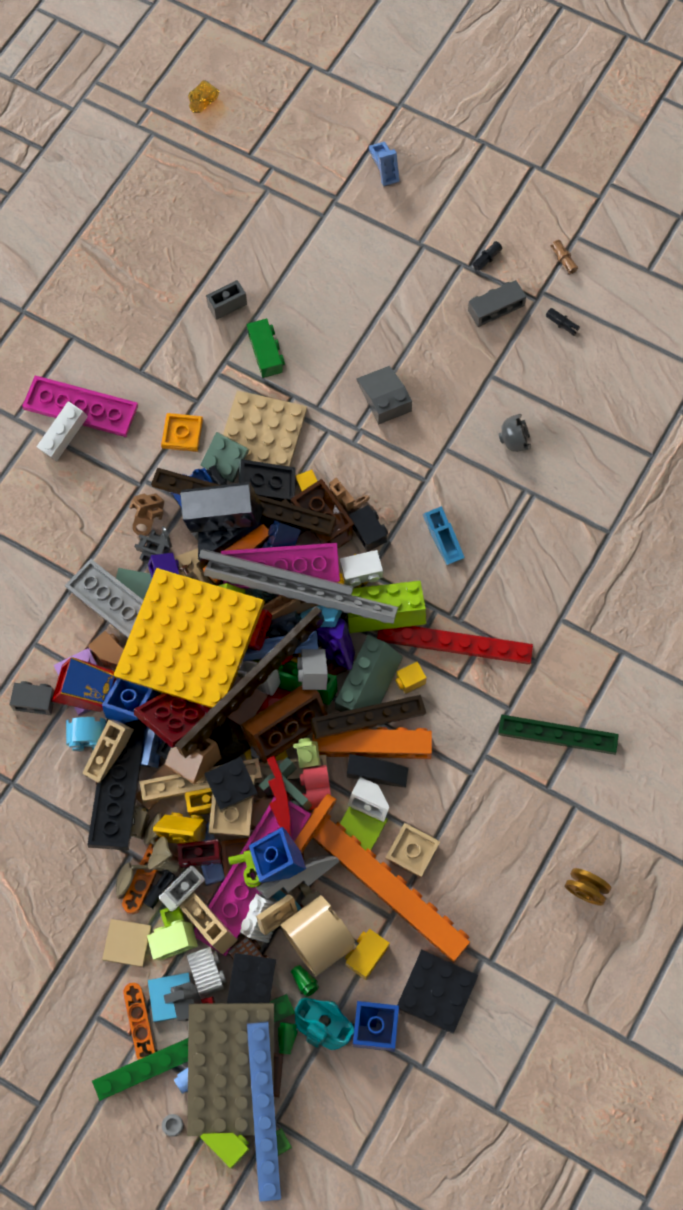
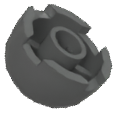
M522 414L507 418L502 424L501 433H499L500 442L502 444L505 443L506 447L511 451L519 452L531 449V444H527V438L530 437L525 420L521 421Z

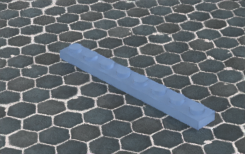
M268 1022L247 1023L259 1202L281 1200Z

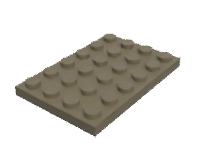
M274 1003L189 1004L187 1136H201L202 1134L234 1133L236 1136L239 1134L242 1136L255 1135L247 1023L268 1022L274 1094Z

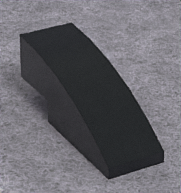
M350 754L347 778L359 779L362 777L375 784L406 788L409 768L384 760Z

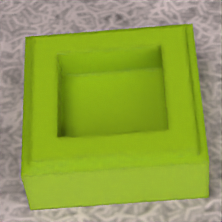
M179 906L173 912L168 908L160 910L166 928L172 926L171 923L177 920L185 922Z

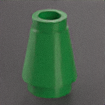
M297 965L291 970L290 973L301 994L309 997L318 990V981L301 965Z
M280 1022V1027H278L279 1053L291 1054L298 1030H296L297 1024Z

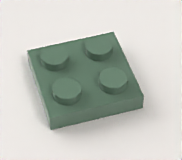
M216 432L200 465L206 469L217 465L223 478L234 482L239 473L241 459L245 460L250 449Z

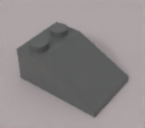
M390 366L356 378L378 425L412 412V400L404 384Z

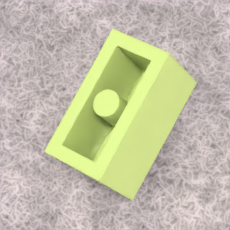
M177 920L171 923L172 926L156 928L154 933L147 935L153 959L165 960L198 947L192 923Z

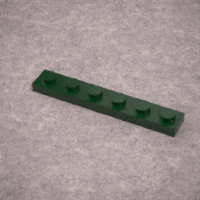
M502 714L498 735L613 755L617 753L619 734Z

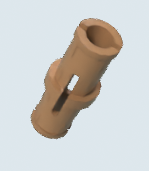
M560 240L554 241L550 247L556 253L559 263H562L568 274L575 273L578 266L572 260L571 253L565 249Z

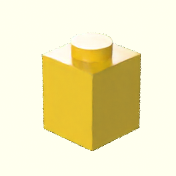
M417 661L397 671L395 682L400 690L403 689L405 694L425 685L427 677Z

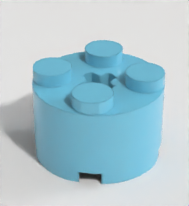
M95 717L72 718V722L66 720V745L72 748V751H84V747H92V750H94L106 726V720L100 718V722L95 721Z

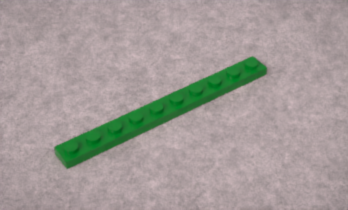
M287 993L270 1001V1003H274V1023L295 1014ZM188 1038L92 1080L99 1101L188 1062Z

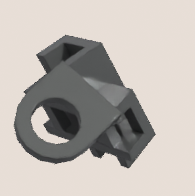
M165 526L161 527V535L156 534L155 530H152L149 537L139 535L140 542L135 544L134 547L137 551L142 552L139 558L141 561L149 563L150 559L146 557L150 558L151 555L169 553L172 544Z

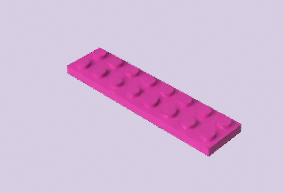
M289 801L291 838L295 841L312 814ZM270 805L240 854L250 850L249 845L280 828ZM246 862L233 864L208 906L236 939L241 933L242 921L246 919L249 912L250 902L254 899L256 893L260 894L256 888L247 886L244 881L243 874L247 868ZM251 873L252 880H256L255 873ZM195 927V937L216 950L198 928ZM233 945L223 954L224 956L227 957L228 951L233 947Z

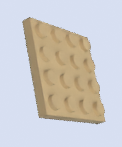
M237 390L223 435L250 449L245 460L290 467L307 413V406Z

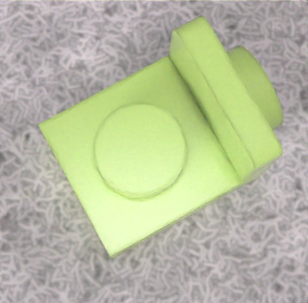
M304 738L299 739V743L293 744V748L297 749L299 768L321 765L318 743L316 741Z

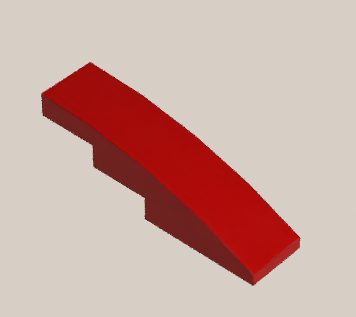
M275 756L268 758L267 761L275 778L269 780L268 783L276 800L269 803L280 828H285L291 837L289 797L283 775Z

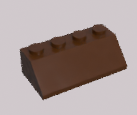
M301 685L241 725L248 741L262 762L266 764L268 758L278 756L292 747L293 744L298 743L299 739H304L313 733L310 720L325 716L327 713L317 690H303Z

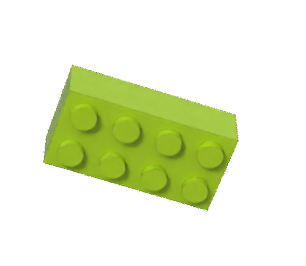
M421 581L353 588L352 594H350L396 606L398 611L393 624L347 613L349 633L426 624V608Z

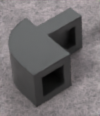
M191 982L171 987V993L164 995L165 1004H174L177 1021H189V1004H202L198 990Z

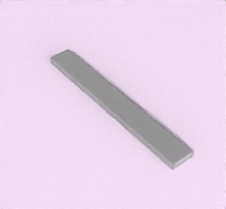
M202 549L199 555L203 559L348 595L352 594L354 587Z

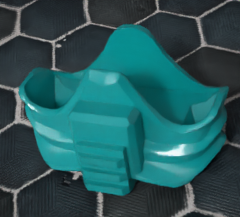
M302 998L295 1007L297 1029L307 1036L306 1041L312 1046L318 1048L322 1045L329 1050H337L348 1044L351 1040L354 1027L335 1002ZM328 1016L331 1024L326 1026L319 1022V1018Z

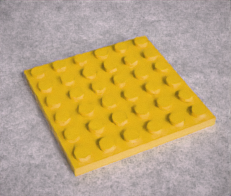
M156 568L113 676L213 708L233 687L265 601Z

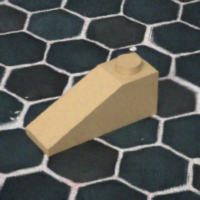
M108 720L82 774L100 783L125 748L134 729L118 720Z
M195 892L179 905L208 942L222 955L237 941L236 937Z

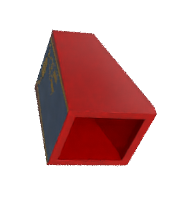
M71 657L61 666L51 702L101 712L103 711L102 704L117 680L113 676L115 671Z

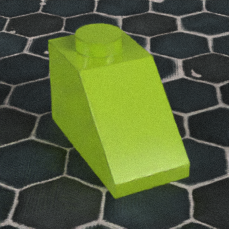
M209 1133L200 1136L230 1169H233L250 1151L247 1147L249 1142L241 1134L238 1137L234 1133Z

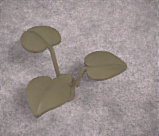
M160 812L151 819L144 832V844L149 845L151 843L154 846L148 865L131 866V863L128 862L123 866L116 881V895L118 899L131 885L135 869L159 871L165 869L173 873L179 869L178 857L170 852L167 839L162 836L157 842L155 840L158 835L153 831V827L161 819Z

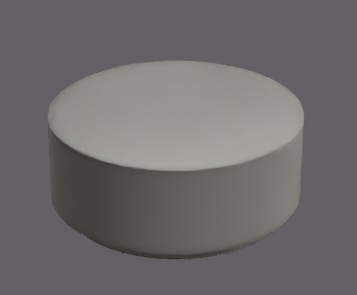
M170 1114L163 1119L162 1130L166 1135L175 1137L183 1131L184 1123L178 1115Z

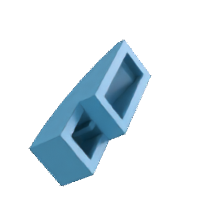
M441 506L424 513L423 517L446 565L465 558L443 507Z

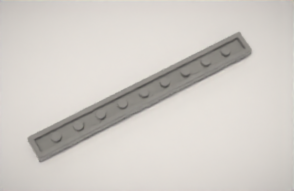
M211 560L204 572V576L213 579H220L232 584L247 586L251 589L267 591L270 594L283 595L290 599L294 598L305 601L306 603L322 605L326 608L341 610L345 613L361 615L364 618H372L384 623L393 624L398 611L396 606Z

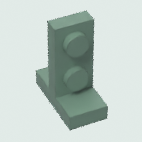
M287 757L279 765L287 794L293 798L291 800L292 803L308 811L312 807L310 801L287 780L297 769ZM273 772L259 785L268 797L273 793L268 783L269 780L275 778Z

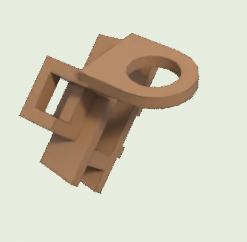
M334 478L329 483L330 491L343 509L347 511L357 509L370 499L369 495H364L355 500L337 478Z
M144 493L133 497L129 508L137 510L133 523V531L137 535L145 536L149 534L155 517L162 520L164 500L158 494L146 495ZM144 524L147 530L139 531L136 526Z

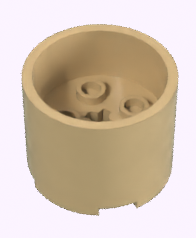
M321 895L280 924L283 933L294 950L316 977L357 947L354 938L341 918L339 919L337 914L331 910V905Z

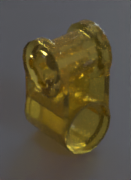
M203 80L188 95L190 110L193 113L202 112L217 99L219 90L208 81Z

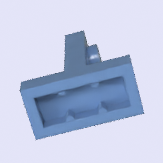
M385 141L370 145L369 152L380 170L382 185L386 186L400 182L395 149L389 150Z

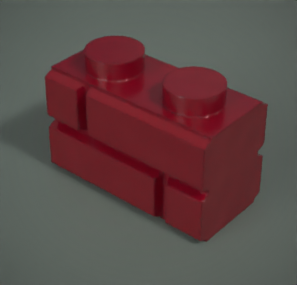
M218 839L177 844L178 862L181 868L211 865V863L222 864L221 843Z

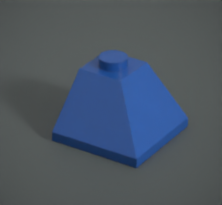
M283 827L249 845L258 879L261 883L289 879L306 870L301 851Z

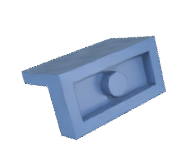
M147 726L145 728L141 766L158 768L160 756L156 754V751L163 740Z

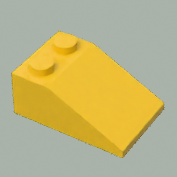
M172 812L171 815H164L153 827V831L159 837H165L169 843L199 842L205 840L207 822L199 815H191L189 818L183 817L181 813Z

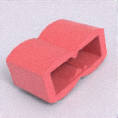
M327 765L303 768V773L300 774L301 786L305 785L306 793L302 794L312 804V807L309 809L312 810L319 806L327 794L331 795Z

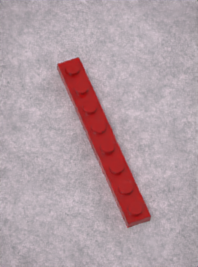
M416 626L382 629L378 631L377 639L390 644L529 665L533 644Z

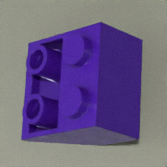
M339 618L335 627L318 628V640L321 642L323 649H325L326 659L332 660L337 665L351 670L355 649L346 621Z

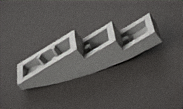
M331 854L310 858L304 861L306 870L289 879L264 882L256 887L260 895L268 899L280 889L287 893L290 892L301 882L309 886L336 865L339 859Z

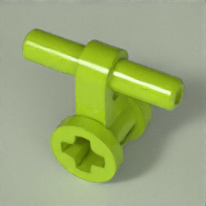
M250 850L244 851V854L228 858L230 865L246 862L247 868L244 870L243 875L247 886L256 888L261 885ZM251 873H255L256 880L251 879Z

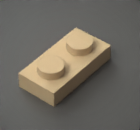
M288 894L256 916L260 931L264 935L269 934L298 912L294 897Z

